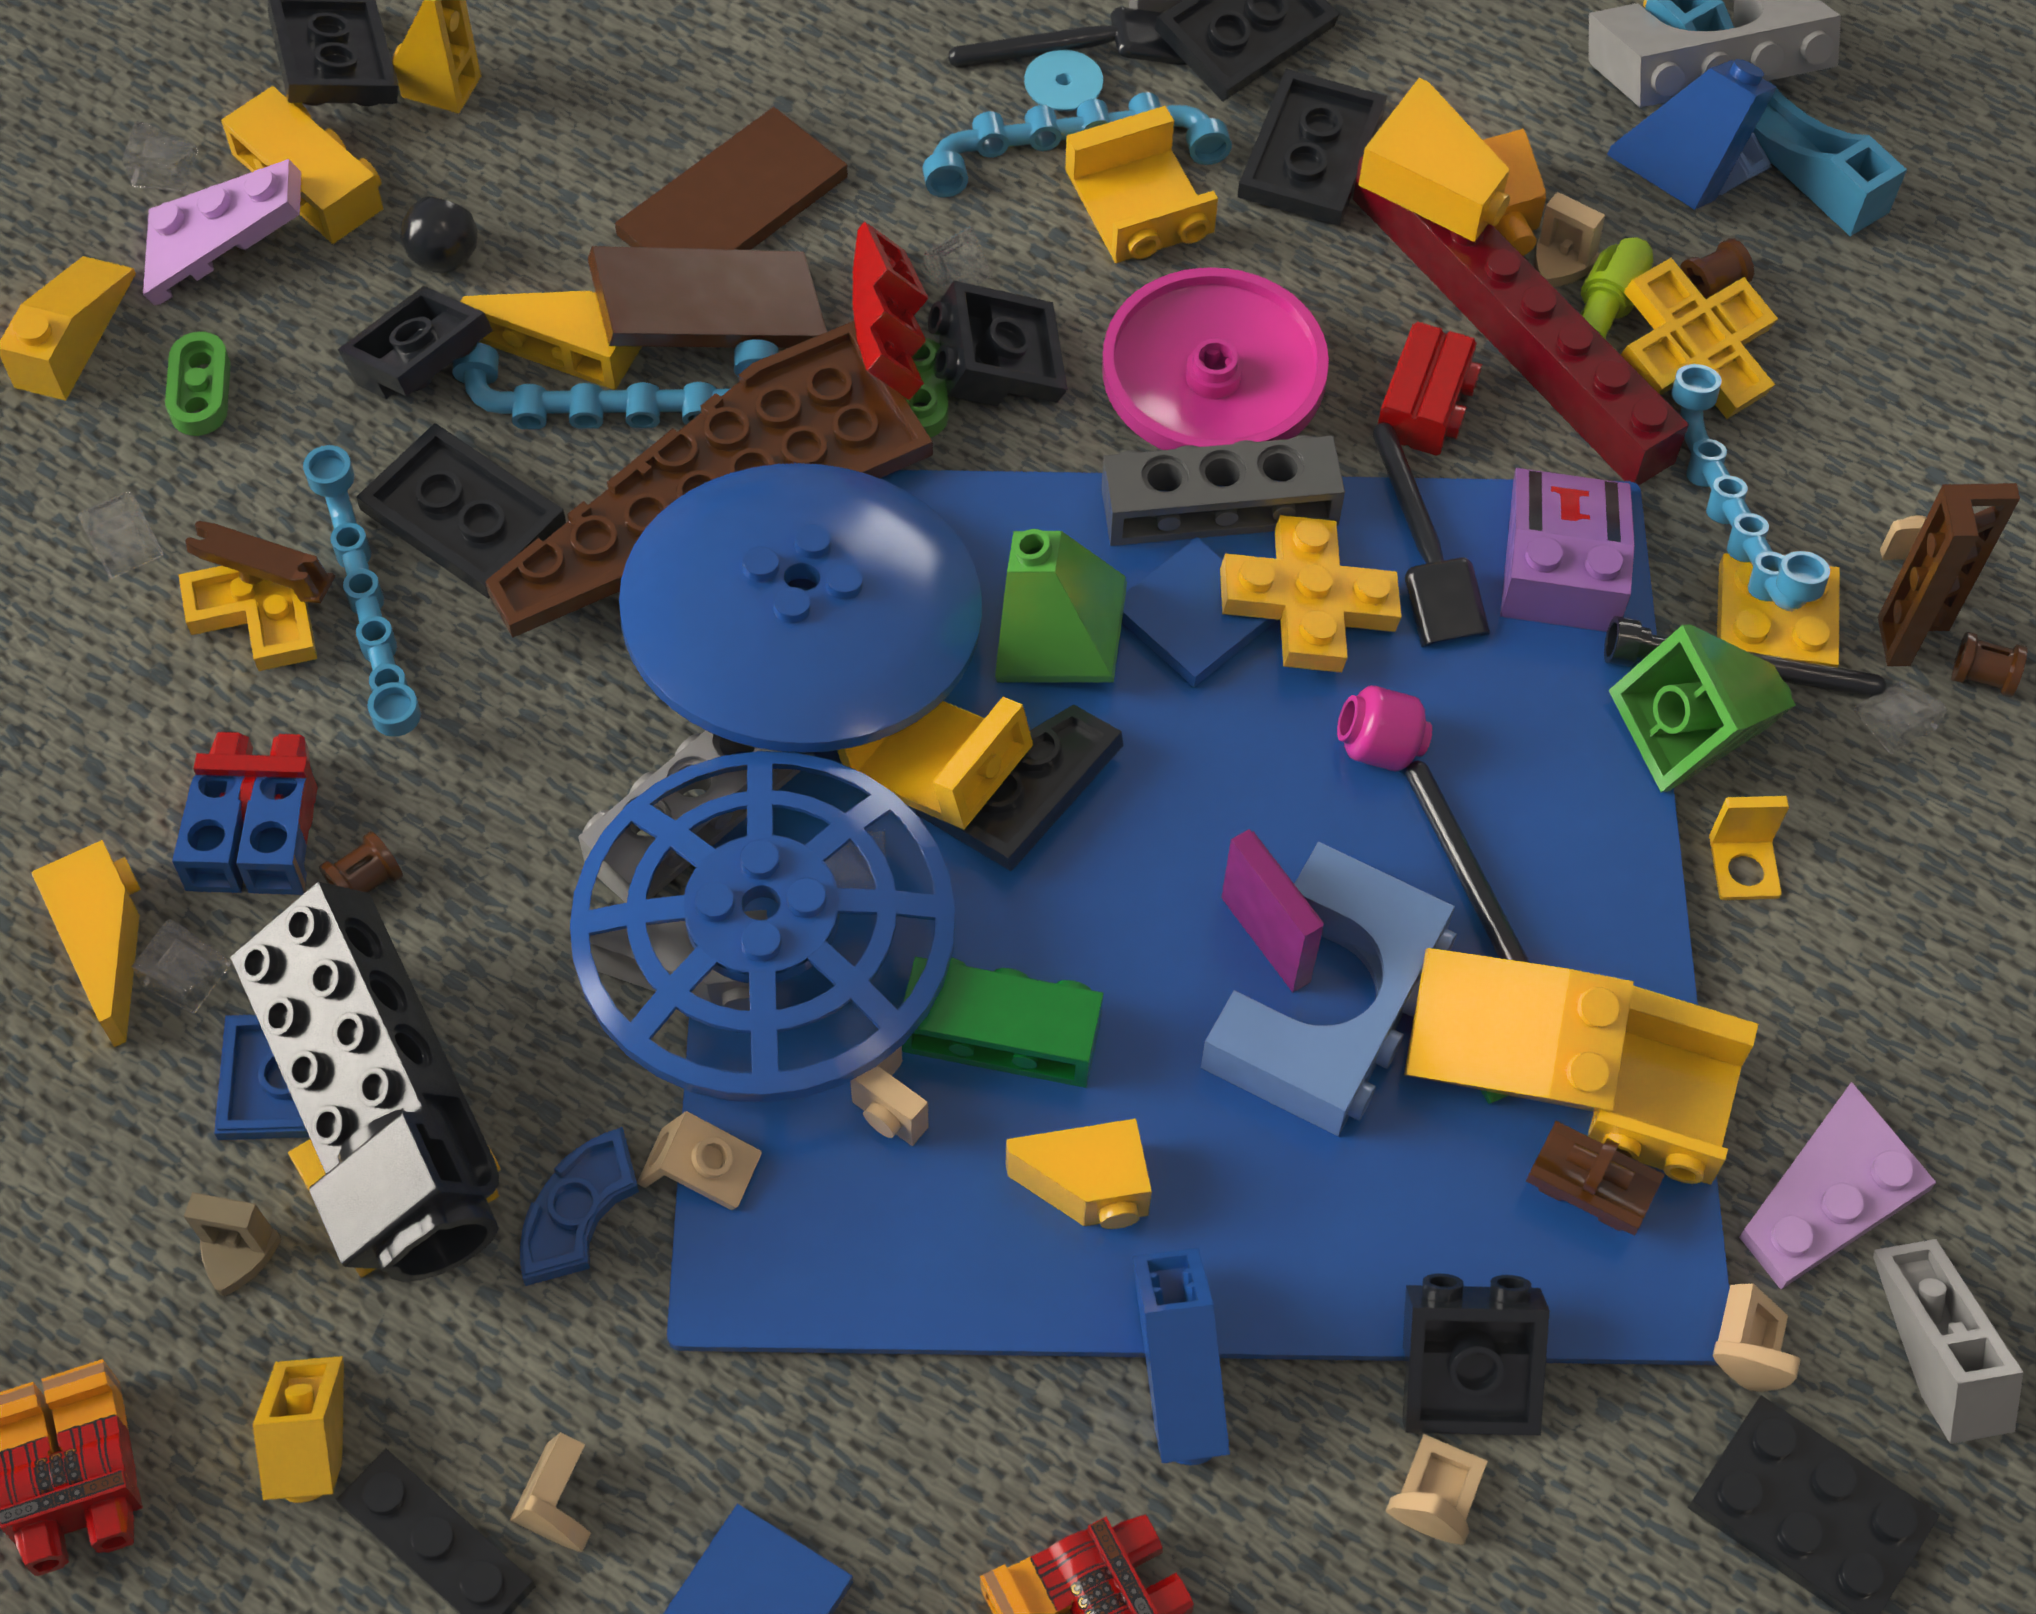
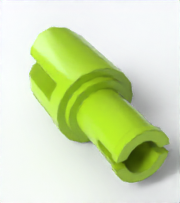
M1638 237L1624 238L1619 244L1611 245L1602 250L1581 288V296L1585 306L1580 315L1605 340L1615 318L1627 316L1634 307V304L1624 293L1626 287L1634 278L1650 270L1653 265L1652 248L1647 241Z

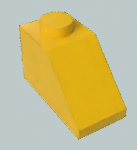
M1136 1118L1006 1139V1169L1008 1177L1081 1225L1100 1224L1105 1229H1119L1136 1223L1140 1217L1148 1216L1152 1190Z
M343 1356L275 1362L253 1422L263 1500L285 1498L290 1502L303 1503L315 1500L322 1495L334 1493L343 1456Z

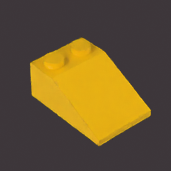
M1426 948L1404 1075L1587 1111H1598L1599 1109L1613 1111L1634 981L1561 967Z

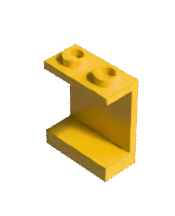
M1166 105L1067 135L1065 171L1115 263L1131 258L1144 259L1153 255L1157 250L1182 242L1187 244L1195 243L1206 235L1215 232L1218 197L1214 190L1197 195L1172 151L1174 119Z
M1002 697L985 718L942 701L920 720L897 733L874 742L837 751L842 765L868 775L894 792L906 805L965 830L1033 746V741L1023 704Z
M1633 986L1613 1111L1603 1109L1594 1111L1587 1136L1602 1144L1605 1143L1607 1138L1619 1143L1617 1151L1643 1164L1664 1170V1173L1673 1180L1687 1184L1703 1182L1711 1185L1726 1160L1728 1149L1722 1147L1741 1068L1753 1048L1759 1024Z

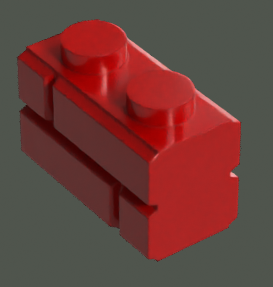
M1418 321L1412 324L1381 406L1378 424L1389 423L1394 427L1402 446L1409 445L1412 449L1437 456L1441 454L1446 437L1457 440L1467 410L1466 406L1459 405L1462 394L1473 396L1482 369V364L1473 362L1477 346L1475 339L1452 331L1446 334L1443 333L1442 328Z

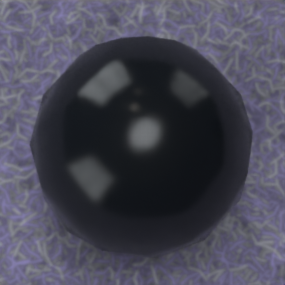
M426 196L412 205L402 219L400 240L407 256L421 268L431 272L445 273L454 271L467 262L476 249L478 229L471 212L441 198Z

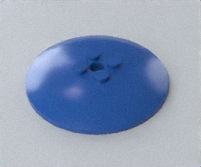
M791 463L753 467L715 478L682 495L653 519L634 544L625 564L619 595L621 629L626 648L643 680L662 701L685 719L710 733L744 745L782 752L807 753L852 748L880 740L917 722L935 709L962 679L976 650L982 619V595L974 563L960 538L939 514L909 492L885 480L866 473L822 464ZM795 579H808L817 586L811 590L804 591L800 588L789 587L787 584Z

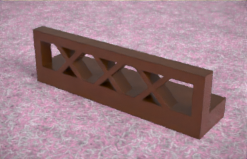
M2017 483L1942 485L1878 615L1887 667L1911 666L1929 631H1950L2020 500ZM1972 506L1991 507L1974 514Z

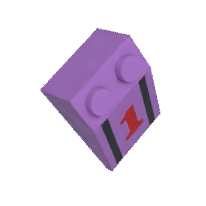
M1516 468L1513 481L1500 617L1607 632L1613 617L1624 616L1631 596L1635 546L1631 485L1629 483Z

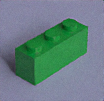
M915 956L904 1002L911 995L926 967L927 958ZM952 957L945 983L928 1016L902 1045V1052L1087 1088L1101 1023L1104 993L1093 991L1087 985L1073 980H1061L1051 983L1030 979L1023 972L1011 968H998L994 971L968 967L964 962Z

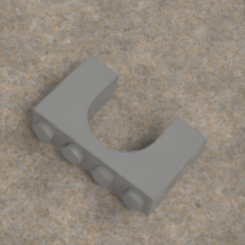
M1734 0V28L1719 31H1690L1674 28L1662 23L1639 3L1589 13V62L1641 108L1669 101L1708 69L1730 60L1741 59L1756 65L1764 72L1763 79L1766 81L1838 66L1841 15L1821 0Z

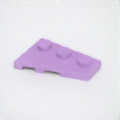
M290 159L150 208L148 214L143 295L154 306L164 303L172 297L169 288L189 275H192L198 281L214 270L212 261L229 249L237 246L240 249L246 250L300 215L301 171Z
M1851 1082L1739 1238L1778 1287L1783 1289L1929 1192L1936 1181Z

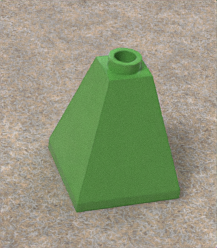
M1039 529L1013 531L995 671L997 682L1114 683L1127 589L1126 577L1062 531H1042Z
M1691 624L1681 625L1608 690L1661 793L1671 791L1769 728L1796 705L1792 699L1789 686L1781 679L1773 664Z

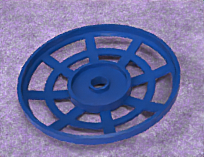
M756 751L724 755L688 766L656 782L628 803L603 830L585 860L574 891L570 920L572 956L585 1000L602 1029L629 1058L656 1077L690 1092L727 1101L774 1102L808 1097L844 1085L878 1066L900 1048L928 1016L945 983L954 951L955 904L951 879L939 847L921 819L894 792L868 775L833 760L797 752ZM773 769L799 770L831 777L855 787L869 796L844 813L835 806L811 796L773 790ZM747 770V792L733 793L710 800L686 812L677 820L672 819L653 807L663 798L695 782L724 773ZM773 808L803 812L826 822L829 826L807 844L803 845L790 838L773 835ZM747 809V836L729 841L715 849L692 832L697 826L717 816L736 810ZM892 811L904 823L920 847L932 877L934 895L896 891L894 878L887 860L866 829ZM631 824H634L656 838L636 867L628 890L627 903L590 910L592 890L601 864L614 842ZM851 842L868 864L876 889L837 888L833 874L825 862L847 843ZM671 849L696 867L689 878L684 895L647 899L653 876L663 858ZM756 898H770L779 904L780 908L777 913L765 920L752 919L744 912L747 904ZM840 914L877 915L871 941L861 959L853 966L831 946L838 930ZM898 916L935 920L934 939L926 967L911 995L897 1010L870 982L878 973L889 953L896 929V918ZM685 921L687 934L694 951L670 975L653 951L647 933V925ZM627 929L629 943L636 963L648 983L656 991L631 1022L617 1009L600 980L591 953L590 936ZM812 966L834 984L831 989L807 1002L788 1008L777 1009L776 982L793 978ZM713 969L732 980L749 983L750 1011L716 1005L696 996L692 991ZM850 1001L878 1028L863 1042L833 1058L798 1069L779 1071L777 1032L790 1031L816 1023L842 1009ZM676 1009L687 1017L710 1027L735 1033H751L752 1072H731L696 1064L663 1049L651 1039Z

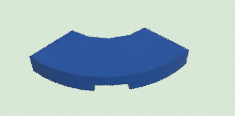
M623 1127L589 1140L566 1156L554 1168L555 1173L544 1185L535 1202H531L524 1221L520 1243V1265L525 1286L590 1269L589 1244L598 1221L617 1202L639 1193Z

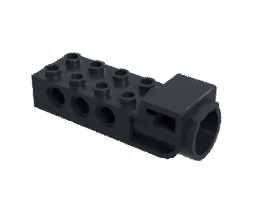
M317 882L231 956V960L326 1173L309 1187V1191L341 1264L344 1267L382 1269L383 1272L388 1273L391 1279L401 1282L424 1280L464 1264L481 1253L494 1240L499 1227L486 1198L492 1195L499 1186V1172L494 1157L370 893Z

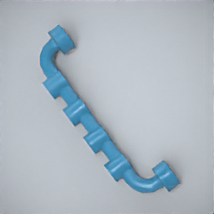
M1144 92L1130 100L1129 110L1111 113L1108 111L1107 104L1100 99L1084 101L1077 109V117L1057 119L1054 109L1050 106L1038 105L1028 110L1025 114V123L1004 125L1002 116L996 112H983L973 120L972 130L950 134L939 142L933 154L925 160L922 170L926 188L932 195L942 198L952 197L962 192L968 184V174L964 159L960 155L961 153L978 151L982 156L992 158L1002 155L1008 147L1029 144L1038 151H1048L1055 148L1061 140H1067V135L1162 106L1155 94ZM1166 106L1174 119V127L1189 128L1186 133V142L1193 161L1201 165L1216 164L1228 156L1232 143L1223 121L1210 118L1201 110L1191 106Z
M759 339L746 340L739 343L734 349V373L739 377L738 375L752 363L778 353V347L769 341ZM477 343L476 348L467 356L455 359L452 371L453 376L458 381L465 383L466 393L475 405L487 412L512 414V423L520 429H542L546 425L547 413H569V423L578 429L599 428L603 424V413H626V423L633 428H654L660 422V412H682V421L687 425L701 413V405L715 393L722 396L731 389H716L713 385L706 382H692L685 385L683 389H659L653 384L640 382L630 385L627 390H603L595 384L580 383L574 385L570 391H547L542 386L536 384H522L517 386L514 391H496L490 388L488 384L493 383L498 378L499 353L493 347L483 343Z
M1701 364L1682 366L1676 372L1672 388V398L1681 406L1680 416L1689 424L1684 437L1691 452L1686 476L1695 485L1711 488L1706 508L1709 518L1715 522L1732 526L1727 544L1728 554L1738 561L1752 563L1753 569L1748 583V591L1755 598L1762 601H1774L1779 608L1787 611H1795L1804 606L1806 602L1819 599L1824 594L1830 575L1828 563L1822 557L1811 552L1796 551L1784 556L1772 551L1766 540L1769 530L1768 522L1762 516L1751 513L1745 502L1748 491L1747 484L1742 479L1729 474L1724 465L1727 455L1726 447L1721 442L1710 439L1707 434L1703 410L1713 407L1717 402L1722 382L1720 375L1714 369Z
M334 445L320 446L306 456L303 469L310 489L326 499L334 527L330 537L331 544L338 563L345 568L347 575L343 581V588L351 610L357 614L359 619L356 636L363 656L371 663L372 672L369 676V684L372 693L368 699V711L377 731L386 736H402L411 732L420 721L421 711L417 697L408 686L403 670L395 663L396 639L390 622L382 616L381 608L384 604V596L378 577L369 569L368 565L371 558V549L365 530L356 522L347 491L354 482V470L350 457L345 450Z

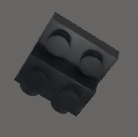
M953 281L942 299L932 305L928 317V330L930 334L938 335L940 340V348L934 362V374L936 378L945 380L947 396L999 406L1007 393L1058 403L1068 390L1053 302Z
M422 286L340 347L338 351L356 384L387 400L392 395L401 393L408 396L410 393L428 386L435 374L455 359H460L470 354L476 348L477 343L491 333L493 329L484 312L426 286Z
M1442 1273L1425 1276L1422 1286L1406 1285L1403 1351L1406 1364L1402 1416L1405 1433L1541 1436L1550 1313L1541 1288H1531L1532 1284L1529 1280L1515 1275L1493 1277L1490 1281V1287L1464 1286L1463 1280L1459 1277Z

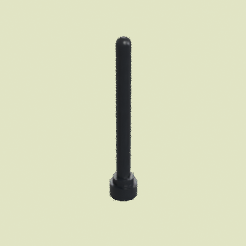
M1615 616L1609 624L1605 638V662L1632 667L1635 662L1640 663L1668 637L1652 635L1651 629L1642 627L1640 620ZM1749 652L1773 664L1781 679L1787 683L1873 698L1883 695L1886 691V681L1878 674Z
M1422 761L1411 762L1405 772L1407 780L1500 959L1530 963L1428 765Z

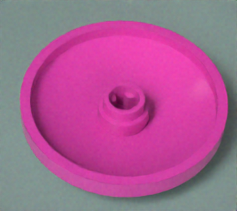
M1215 267L1174 272L1157 278L1134 292L1120 306L1109 324L1104 340L1102 360L1105 390L1116 413L1138 436L1161 450L1177 449L1186 445L1206 447L1234 444L1243 440L1263 442L1296 437L1309 424L1320 407L1325 392L1329 367L1328 349L1324 334L1312 313L1298 298L1280 285L1258 275L1240 270Z

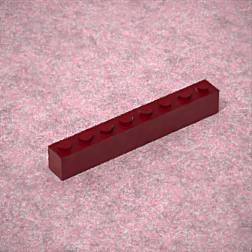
M1363 156L1359 158L1353 200L1624 481H1631L1639 486L1676 463L1689 424L1493 225L1488 223L1477 240L1473 242L1359 186Z

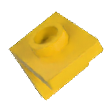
M1787 796L1727 797L1709 834L1718 893L1721 900L1780 898L1782 893L1772 841L1789 809ZM1740 856L1753 858L1763 868V880L1752 886L1742 885L1731 877L1729 863L1734 858Z

